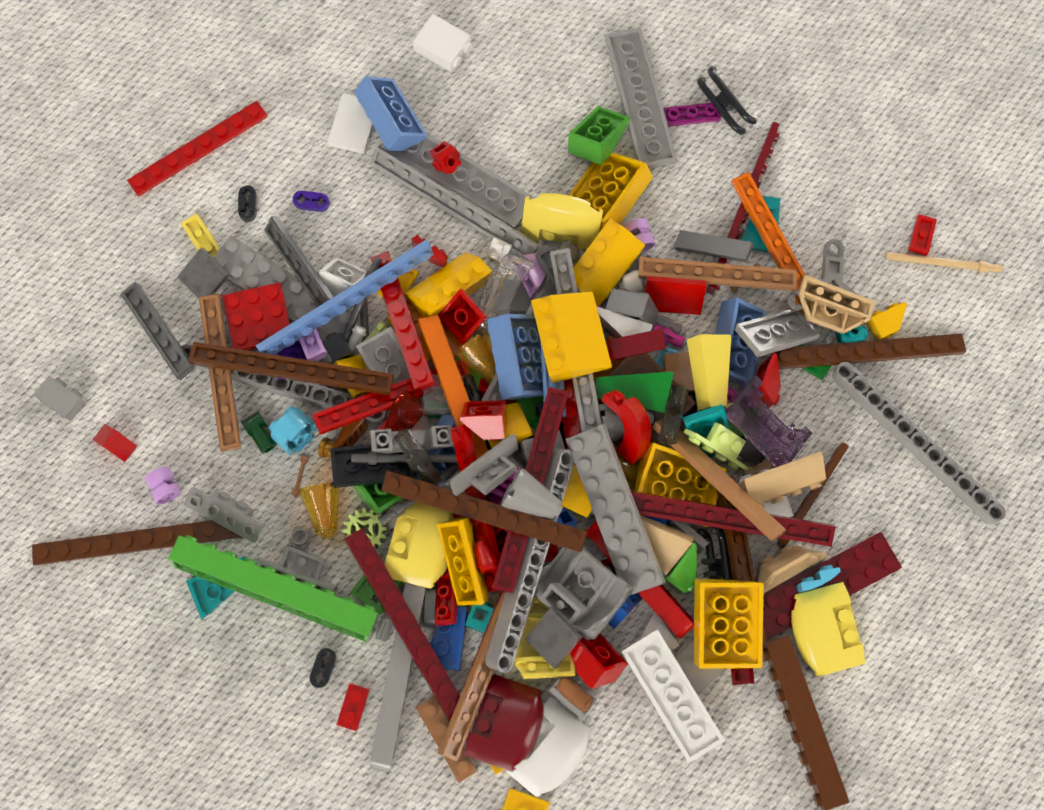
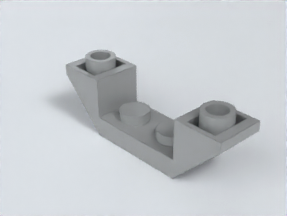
M431 426L427 430L391 432V429L370 430L372 452L393 454L454 446L450 430L452 426Z

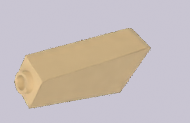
M640 515L659 567L667 575L693 543L694 537Z

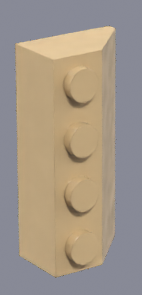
M820 451L745 478L739 486L763 508L765 503H779L787 495H791V497L798 496L803 493L802 490L804 489L815 490L821 487V483L826 480L823 454Z

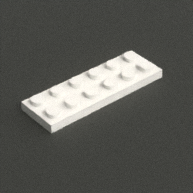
M658 629L621 651L688 763L725 741Z

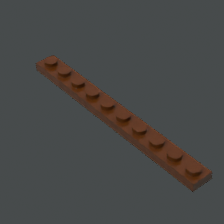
M960 333L800 346L774 353L778 357L779 370L839 365L842 362L854 364L962 355L966 352L963 335Z
M193 342L188 359L191 364L389 396L394 380V374L198 342Z
M390 470L386 472L381 490L580 553L582 552L588 532L546 518L505 508L500 504L465 493L455 496L452 489Z
M209 520L32 544L33 565L38 566L174 547L178 536L184 538L186 535L192 536L198 540L197 543L242 538V536Z

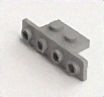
M514 434L509 435L478 460L471 463L462 472L455 475L450 480L453 494L458 496L469 486L473 485L483 494L487 495L517 471L516 465L506 458L518 449L516 436Z
M195 487L190 488L184 502L186 507L253 543L257 541L263 524L251 518L254 510L249 508L248 504L234 500L226 492L219 491L210 496Z
M286 545L280 564L263 557L256 560L257 563L261 564L260 567L262 568L269 566L280 571L282 576L287 573L299 578L301 583L308 581L318 585V589L321 591L324 589L335 591L338 588L337 585L319 579L326 562L325 558L293 546Z

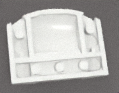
M552 696L543 705L542 727L529 756L525 761L523 759L514 767L516 768L515 771L505 770L535 797L554 790L573 773L586 751L588 733L590 734V728L578 720L577 717Z

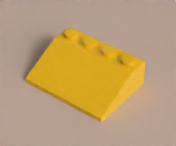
M611 153L601 165L593 162L590 164L569 193V196L590 202V207L598 212L600 208L603 210L600 232L610 218L619 224L622 223L653 179L647 163Z
M593 292L550 295L531 300L552 383L612 368Z
M650 442L645 456L639 460L634 491L716 504L718 498L717 489L675 450ZM720 467L726 473L727 469Z
M695 579L694 664L699 669L762 668L763 582Z

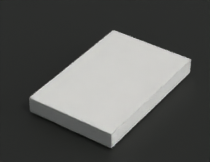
M342 93L327 144L328 146L365 154L373 124L356 96Z

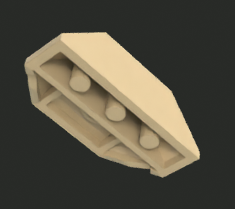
M803 275L798 295L807 321L843 334L871 320L875 301Z
M788 545L779 550L780 555L774 558L770 555L761 561L763 565L758 568L756 582H763L764 594L828 556L824 552L799 545L791 548Z

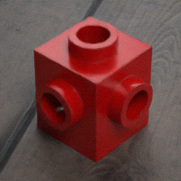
M445 141L428 151L433 159L432 165L438 172L441 171L446 175L451 174L462 164L459 159L460 154L458 150Z

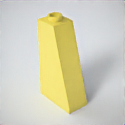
M700 334L687 339L698 411H703L720 404L723 407L727 406L731 335Z

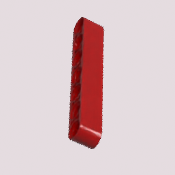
M596 520L585 531H588L587 536L612 563ZM663 584L638 592L678 638L682 639L694 628V619Z

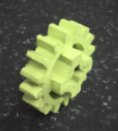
M363 508L360 514L355 510L354 517L348 515L350 522L343 523L347 527V529L342 530L343 534L351 535L352 527L354 526L356 531L361 529L360 525L365 529L368 528L370 535L367 534L374 548L376 545L382 547L380 540L387 539L383 533L388 532V529L382 527L379 522L381 514L374 515L372 509L367 513L366 509ZM362 518H369L367 521H360V520H359V519H362ZM378 524L379 532L376 536L374 533V528Z

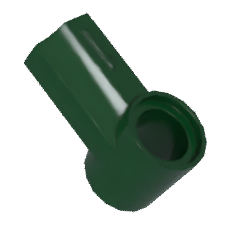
M259 412L241 421L246 432L253 438L262 454L271 451L277 446L276 442L271 438V433L266 428L268 426Z

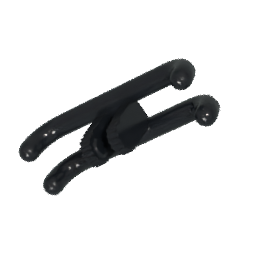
M710 66L708 74L721 92L715 96L707 86L706 78L703 76L697 79V84L731 129L737 134L744 135L746 129L739 126L727 110L735 109L751 125H755L757 119L744 109L716 73L717 68Z
M711 528V532L716 534L719 540L721 559H716L710 534L704 529H699L697 533L709 542L705 547L707 558L701 560L702 565L708 566V571L703 573V577L709 579L723 577L724 580H732L724 531L721 528Z

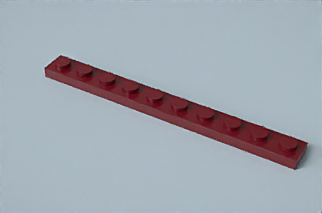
M774 121L771 124L751 175L758 189L762 182L759 176L760 174H765L768 166L765 161L767 158H771L774 148L771 147L772 143H777L781 133L777 131L780 124ZM742 201L727 238L739 240L743 229H740L741 223H746L749 215ZM719 258L717 262L720 264H730L724 258ZM709 284L706 293L713 295L715 289L719 290L721 285Z
M553 387L548 388L525 469L542 485H544L569 395L568 391ZM508 530L493 582V589L513 594L529 536Z
M631 491L640 515L764 535L737 508ZM770 514L786 529L778 538L832 547L836 529L835 525Z
M361 528L345 537L344 541L450 723L460 695L367 534Z

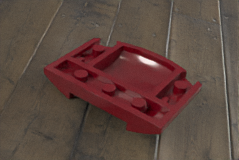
M494 674L486 688V694L473 729L469 732L464 755L513 772L516 770L514 767L523 759L525 761L529 756L540 734L544 715V706L541 699L543 694L541 689Z

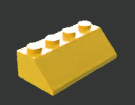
M610 218L574 266L576 285L580 292H593L596 305L600 307L645 248V244L626 228Z
M463 253L411 288L404 295L424 318L438 315L460 288L470 296L488 283L492 270L480 257Z
M458 517L437 524L457 605L484 604L489 599L488 588L484 575L477 569L473 547L476 542L469 518Z

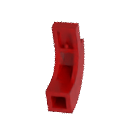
M617 390L605 394L601 401L620 417L624 426V438L617 452L630 464H633L643 459L651 442V424L648 414L635 396L626 399L625 395Z

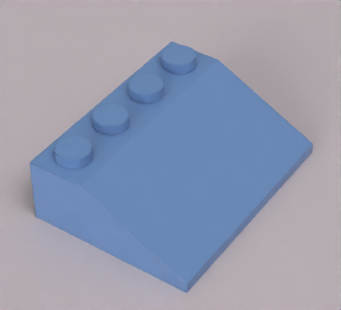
M504 314L487 319L492 353L496 365L495 371L498 376L499 392L502 400L544 396L541 343L535 315Z

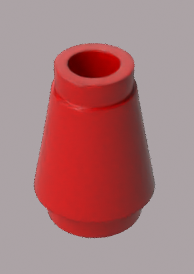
M480 541L475 543L473 547L477 569L481 571V574L496 570L497 560L486 542Z

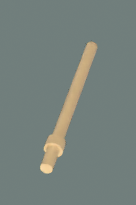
M893 252L885 253L886 260L972 269L981 273H986L987 271L1002 273L1003 265L988 264L987 261L971 262Z

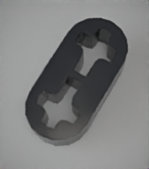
M249 185L241 187L238 192V214L244 222L253 221L257 215V194L255 189ZM247 191H250V194H252L249 195V201H246L244 196ZM246 206H249L250 212H252L249 213V216H245L244 212H246Z
M324 648L317 654L309 678L312 686L324 688L329 683L337 659L333 650ZM330 652L332 661H327L326 666L322 667L324 660L321 656ZM321 669H323L322 676L325 678V681L320 682L318 685L314 676L319 675Z

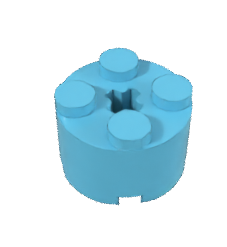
M293 406L287 408L284 415L279 420L273 421L269 427L271 438L289 455H293L292 451L300 452L313 440V431L317 432L318 430L315 423L301 409L294 408Z

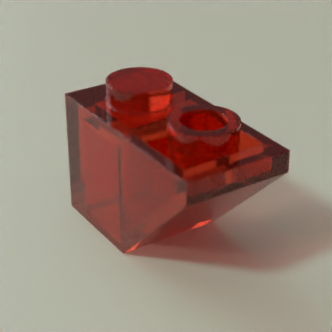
M404 390L392 403L384 429H391V432L410 431L425 414L420 398Z

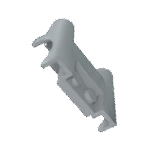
M585 545L581 553L562 547L558 555L547 566L542 568L535 595L548 608L554 607L576 631H579L582 637L587 640L596 639L635 589L620 576H615L592 556Z

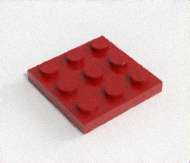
M281 282L222 295L232 347L235 349H255L257 344L290 325Z

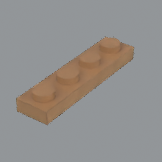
M433 696L417 706L416 709L439 748L449 721ZM464 747L458 761L444 756L458 783L477 772L470 758L464 755Z

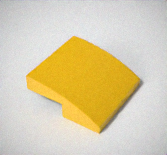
M513 403L506 405L505 438L514 434L517 444L532 436L533 432L520 404ZM488 439L491 448L495 447L503 440L501 439L499 441H490Z

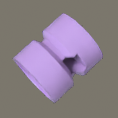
M645 218L635 219L624 225V228L645 244L642 252L648 251L656 245L652 233H648L650 228Z
M169 467L155 469L144 477L148 488L153 490L152 496L157 505L165 504L181 494L177 483L172 482L174 476Z

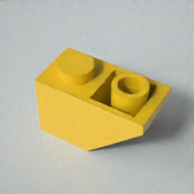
M896 302L888 306L886 311L881 312L878 310L872 313L871 320L866 322L875 340L888 339L900 330L907 307L906 302L899 305Z

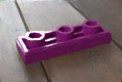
M712 103L663 108L668 126L721 120L719 112Z

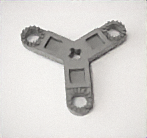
M831 239L825 243L823 248L820 281L828 284L832 282L833 286L857 294L843 282L845 246H843L841 240ZM831 244L838 248L837 254H833L830 251ZM800 289L793 291L788 296V304L794 310L803 309L802 304L798 305L794 302V297L798 295Z

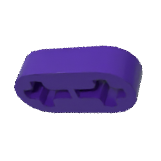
M297 191L292 197L295 207L300 210L324 212L330 206L327 195L323 193ZM301 197H304L306 201H303L302 204H299L298 200L301 199ZM320 199H323L324 203H322L321 206H318L317 202H319Z

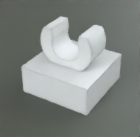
M495 237L486 256L504 264L513 245Z

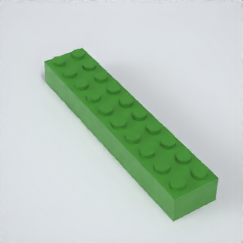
M186 535L185 538L178 536L168 558L174 568L356 639L369 642L378 620V612H375L374 607L364 604L362 607L355 604L356 601L346 596L343 599L335 596V592L328 589L321 591L316 589L315 584L304 581V583L298 582L296 577L285 573L282 576L277 574V570L272 567L265 566L262 568L257 566V562L245 558V560L236 558L237 555L233 552L226 550L223 553L217 550L218 547L210 543L202 545L197 543L198 540L192 536Z

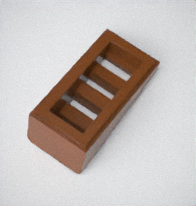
M365 419L343 426L333 448L353 446L368 428Z

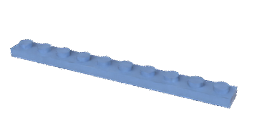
M427 240L421 242L257 344V349L260 353L277 355L282 349L292 346L298 339L309 335L314 329L327 324L330 319L343 314L354 304L362 302L370 294L378 292L386 284L394 282L402 274L410 272L418 264L429 260L433 256L431 245Z

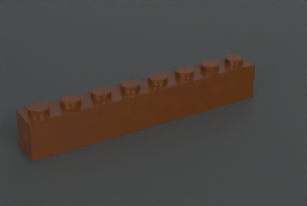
M790 636L763 644L762 657L764 661H768L770 666L768 670L769 677L777 685L778 689L775 690L779 702H783L785 708L783 716L787 723L790 722L793 731H790L793 743L798 744L800 750L798 758L802 765L805 764L808 773H805L808 785L813 786L815 792L813 800L816 807H820L821 810H830L850 803Z

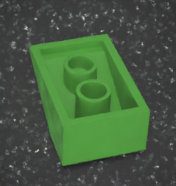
M597 106L569 133L568 153L601 165L613 152L630 122V117Z

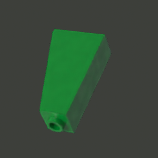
M658 372L597 377L596 381H594L597 398L602 399L605 394L617 390L623 393L626 399L635 396L645 409L666 413L674 373Z

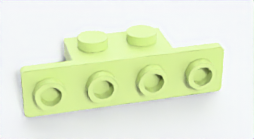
M715 422L706 439L695 432L687 429L684 430L683 433L689 436V441L696 445L702 444L701 449L710 454L714 452V457L722 462L728 461L727 466L737 471L739 468L747 470L748 467L737 460L746 441L723 425Z

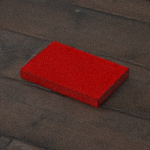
M647 276L645 292L650 295L659 312L701 315L707 282L706 280Z

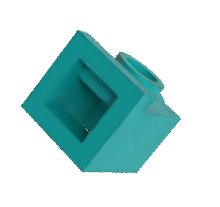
M862 324L843 334L835 331L837 343L862 342L868 337L867 328L862 327Z
M485 602L482 605H473L465 626L484 634L494 610L491 608L492 604ZM478 613L484 614L485 617L483 620L477 619L476 616Z

